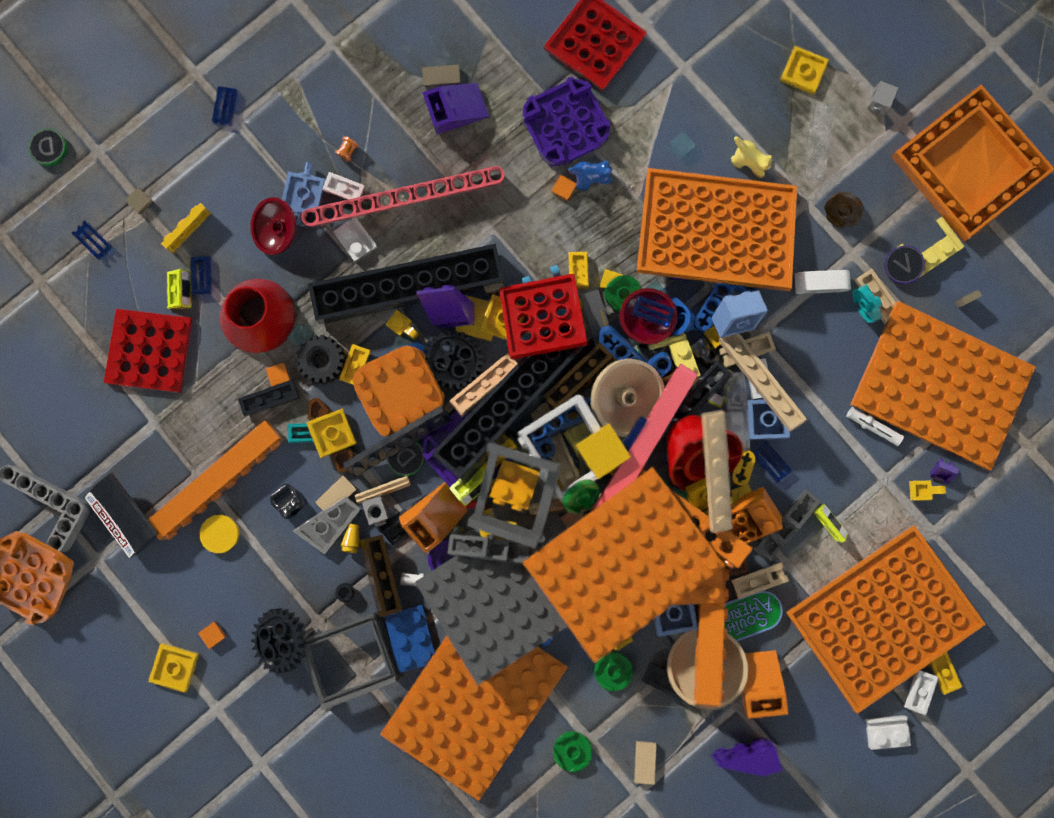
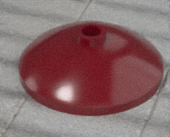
M269 197L262 200L252 214L250 224L251 236L260 251L270 255L280 254L288 249L294 239L296 232L295 215L291 206L281 198Z
M643 288L627 296L622 303L619 319L623 331L630 339L640 344L653 345L664 341L671 335L677 323V310L671 298L664 292L653 288ZM648 317L650 322H645L643 318Z

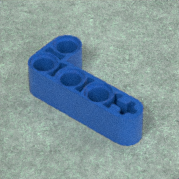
M716 283L695 317L694 331L699 334L704 333L713 324L712 316L715 312L708 309V304H714L717 309L722 299L730 295L733 290L742 294L746 291L754 292L757 287H752L751 290H748L741 285ZM723 288L726 291V295L718 294L717 289ZM705 316L708 317L704 322V326L700 327V321Z
M604 326L600 329V343L617 360L638 359L648 363L659 373L661 378L671 369L672 363L668 353L658 352L647 361L613 327ZM604 334H611L612 341L608 337L604 339ZM619 346L626 347L624 353H619L616 349ZM660 359L667 360V363L663 366L657 364Z
M591 397L584 399L587 406H591ZM575 406L570 407L539 427V429L543 430L541 436H535L533 432L530 433L535 449L542 459L549 460L555 455L552 437L584 423ZM575 412L579 417L576 420H571L568 418V415ZM555 420L561 423L558 428H553L550 424ZM543 446H550L552 448L551 452L548 454L542 453L541 448Z

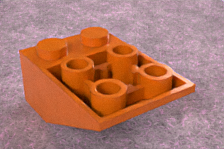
M446 482L399 517L402 527L425 554L442 542L468 511L449 489L450 487Z
M764 487L745 494L731 505L732 529L728 531L746 544L782 529V515ZM725 543L727 544L729 550L733 549V546L730 543Z
M776 650L744 653L747 659L748 675L741 692L743 714L747 718L787 715L786 693Z

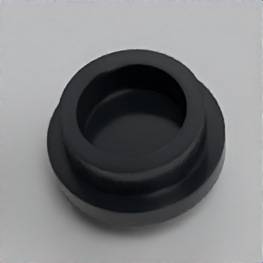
M349 583L338 585L335 590L336 598L344 603L351 601L355 596L354 587Z

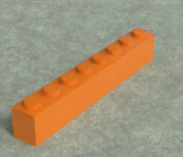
M264 420L148 519L158 533L157 538L159 540H170L175 537L180 527L189 525L193 521L191 519L193 516L204 512L207 509V504L218 500L222 496L221 492L226 488H232L241 475H247L255 463L259 464L266 459V454L269 451H275L281 446L280 442L284 438L270 422Z
M723 543L721 546L722 551L729 554L730 550L727 549V544ZM717 554L720 560L723 561L724 558ZM726 564L722 568L724 603L698 604L693 704L718 707L721 706V702H724L725 692L721 689L722 681H725V669H722V663L726 660V649H723V640L726 641L727 638L724 620H727L728 617L725 600H728L729 593L728 589L725 588L726 581L729 580V569H726Z

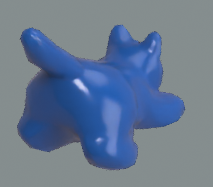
M584 161L569 168V172L576 175V187L583 191L588 190L593 183L608 185L613 181L612 177H610L613 168L609 165L608 161L594 164Z

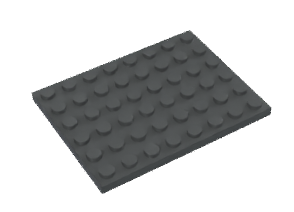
M527 511L511 522H516L517 526L533 530L537 514L531 515ZM556 511L548 513L542 538L537 543L536 548H532L531 555L567 530V527ZM494 534L487 536L489 539H495ZM455 556L415 581L477 686L568 627L524 564Z

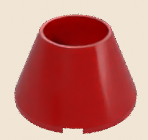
M250 279L239 283L228 292L220 308V325L225 337L235 347L249 353H261L276 349L287 340L295 324V311L291 297L280 285L266 279ZM263 298L265 312L261 320L252 326L242 327L239 319L242 306L251 299Z
M697 415L686 416L678 420L667 433L670 479L682 491H686L685 487L706 477L702 417ZM726 429L728 473L731 474L741 460L743 444L734 432Z

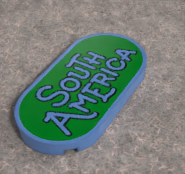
M760 591L741 599L736 598L725 602V608L728 609L727 620H724V628L727 629V633L736 641L770 630L782 618V604L774 594L768 591Z

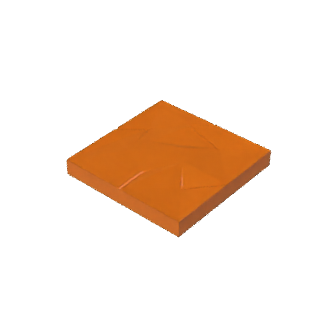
M982 84L891 156L963 242L970 239L1054 171V167Z

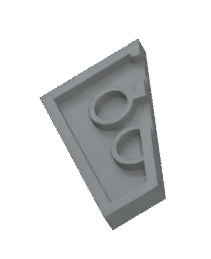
M345 496L294 529L293 532L325 555L360 511L361 507Z

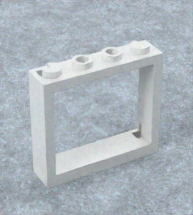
M576 395L519 431L518 435L520 438H518V441L523 449H528L531 456L541 458L527 435L572 406H575L591 434L601 428L582 396ZM539 468L541 471L538 474L545 483L549 471ZM591 471L563 490H560L556 484L553 498L563 501V496L572 485L584 479L595 481L596 477Z

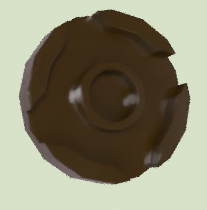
M838 192L828 199L824 211L827 214V220L832 225L838 228L849 226L851 228L860 222L864 214V206L862 201L851 192Z

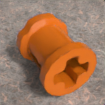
M344 136L342 145L335 153L340 158L350 162L351 154L359 145L354 140Z

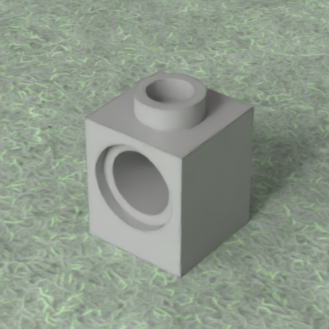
M880 81L873 91L867 109L872 110L875 114L885 115L891 108L898 87Z
M382 496L362 502L369 525L375 524V527L386 524V520L390 519ZM375 507L381 509V516L375 518L372 514Z

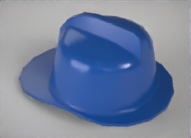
M670 297L677 310V323L672 334L680 335L694 330L695 316L693 312L678 298Z

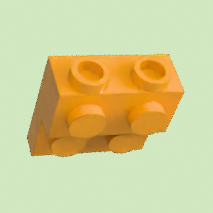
M503 459L490 497L494 498L493 502L504 506V503L507 502L513 504L512 509L523 512V509L528 510L539 478V471Z

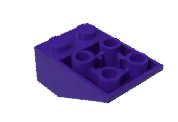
M477 83L440 86L422 92L436 135L489 118Z
M445 285L441 289L428 287L424 288V291H417V295L431 323L437 328L475 325V303L454 286Z
M764 737L754 738L753 742L747 744L744 742L733 745L734 748L727 750L726 748H720L715 750V753L710 754L718 767L759 776L783 771L776 747Z

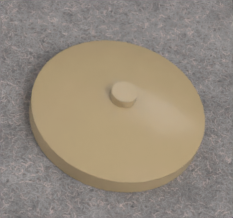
M622 359L608 365L597 377L591 394V407L597 422L601 427L609 423L617 436H636L665 389L661 376L651 365L636 359Z
M697 630L688 631L674 643L668 656L667 673L671 686L681 699L694 707L716 709L731 703L742 692L747 680L748 665L743 649L727 633L726 641L723 640V649H726V660L722 663V669H725V681H722L721 689L725 692L724 702H721V706L718 707L693 704Z

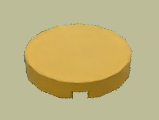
M213 515L206 519L200 529L202 545L213 553L229 551L237 544L240 536L238 525L231 517L226 515Z

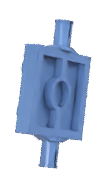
M306 162L304 173L288 172L282 199L291 206L295 213L296 225L298 226L301 223L302 213L306 209L321 206L324 193L322 188L326 180L311 174L314 164Z

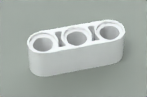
M849 270L808 271L794 274L796 294L835 293L851 290Z

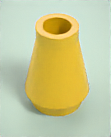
M348 524L341 543L343 552L357 553L358 549H360L359 525Z

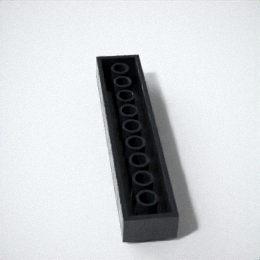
M496 244L308 283L315 321L321 325L419 304L421 301L417 291H424V288L441 289L442 286L451 285L462 294L485 290L484 286L502 282L504 285V279Z
M563 326L560 328L559 331L561 333H567L570 330V328L568 326ZM548 331L543 337L549 336L551 331ZM585 331L587 345L523 357L432 453L435 460L459 482L465 485L488 461L490 452L487 451L489 442L502 446L545 400L543 396L595 347L593 336Z

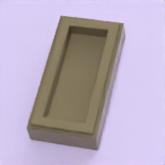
M459 65L422 68L424 88L461 84Z

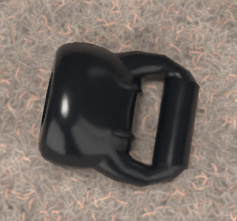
M704 336L698 337L691 345L693 356L703 359L710 367L717 360H720V355L710 346ZM710 353L713 355L711 360L708 357Z
M284 483L270 496L271 505L284 519L292 518L304 506L303 500L298 496L296 489L290 484ZM290 489V495H288L279 503L275 502L280 496H282L286 491Z

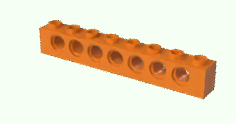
M617 467L609 472L610 476L614 474ZM641 469L637 478L644 474L646 471ZM668 488L691 520L697 519L700 522L698 530L705 538V533L711 531L709 517ZM728 530L715 532L716 540L707 542L716 554L724 558L722 561L731 569L734 566L739 568L752 548ZM723 543H730L733 546V551L729 554L724 553L721 549Z

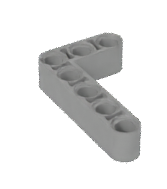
M11 465L1 467L0 480L62 513L46 544L60 552L70 550L90 514L91 506L89 503L22 467ZM13 470L14 475L11 478L10 472ZM28 479L30 480L29 487L26 485ZM46 487L47 494L44 496L43 489ZM61 496L64 498L62 505L59 502ZM78 505H80L81 507L79 514L76 512V507ZM68 522H70L71 529L69 531L67 530ZM58 540H60L62 544L60 548H58L57 546Z

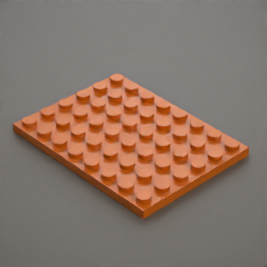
M647 168L636 273L790 291L792 289L797 186Z
M897 301L893 306L850 405L987 471H992L1036 366Z
M653 467L523 561L525 567L594 663L725 566Z
M915 525L903 531L786 612L856 714L986 625Z
M446 636L380 735L479 801L568 667L538 646L477 686L450 639Z

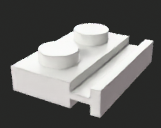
M357 218L347 221L333 231L355 263L371 253L372 250L378 248Z
M907 716L865 719L867 722L868 746L871 750L911 746Z

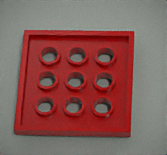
M579 0L544 45V50L603 92L646 37L647 31L603 0ZM588 13H595L597 17L591 20L586 15ZM608 23L611 25V29L604 30L601 25ZM583 27L586 31L583 34H579L575 29ZM618 34H624L626 36V39L624 41H619L616 38V36ZM593 37H597L600 39V43L592 44L590 40ZM572 41L575 45L572 48H567L564 43ZM607 48H613L615 50V53L613 55L606 54L605 50ZM586 51L589 53V57L583 59L579 54ZM601 62L604 64V68L596 69L594 64Z
M574 273L499 288L511 360L587 345ZM557 292H562L564 294V296L560 299H556L553 297L554 294ZM538 296L545 297L544 301L540 303L535 302V298ZM518 300L526 301L523 306L516 305ZM560 309H565L567 311V313L563 316H559L556 314L557 311ZM540 313L548 314L547 318L543 320L537 317ZM523 316L529 318L526 323H520L519 319ZM563 326H568L570 328V330L567 333H561L559 331L560 328ZM543 330L551 331L547 337H542L540 334ZM526 333L532 335V337L527 341L521 339V337Z
M116 309L104 383L181 393L193 319L190 317ZM132 325H136V333L130 335L129 328ZM154 327L156 330L155 335L148 337V329ZM168 330L174 331V337L172 339L166 338V332ZM132 343L134 350L131 353H127L126 346ZM152 346V353L146 356L144 353L145 348ZM166 348L171 349V355L168 358L163 357V351ZM126 362L131 364V369L128 372L123 371V365ZM148 364L150 367L149 372L142 374V366ZM166 366L168 374L162 377L160 369Z

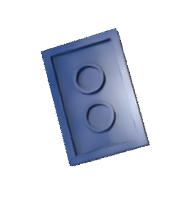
M423 605L385 616L398 673L426 666L435 652Z

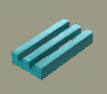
M306 423L288 424V443H314L312 438L292 439L293 435H311L309 431H292V428H308Z

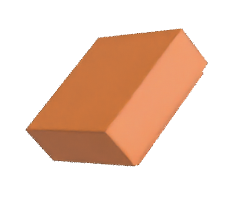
M560 175L551 193L568 201L577 184Z
M285 363L266 368L271 387L290 381Z
M216 621L198 633L208 649H211L227 637Z

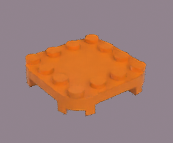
M408 345L402 346L364 364L353 375L355 391L372 425L382 436H390L437 407L444 406V391H441L425 359L426 355L422 350L420 351Z
M15 531L0 539V604L27 618L26 624L43 623L52 618L57 613L71 580L72 568L74 566L73 560L26 533Z

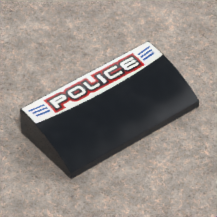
M113 473L105 476L84 497L129 559L142 553L158 535Z

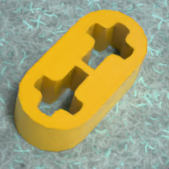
M744 450L742 456L748 454L750 462H746L745 467H743L744 460L741 459L731 475V481L737 486L746 485L750 480L755 463V455L749 450ZM741 469H743L742 476L745 477V480H741L739 483L738 478L735 476L740 474Z

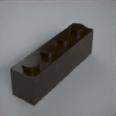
M599 343L543 396L546 402L553 409H556L574 396L580 395L597 379L599 374L608 365L615 362L614 356Z
M383 534L359 540L378 616L385 617L401 612L402 608Z

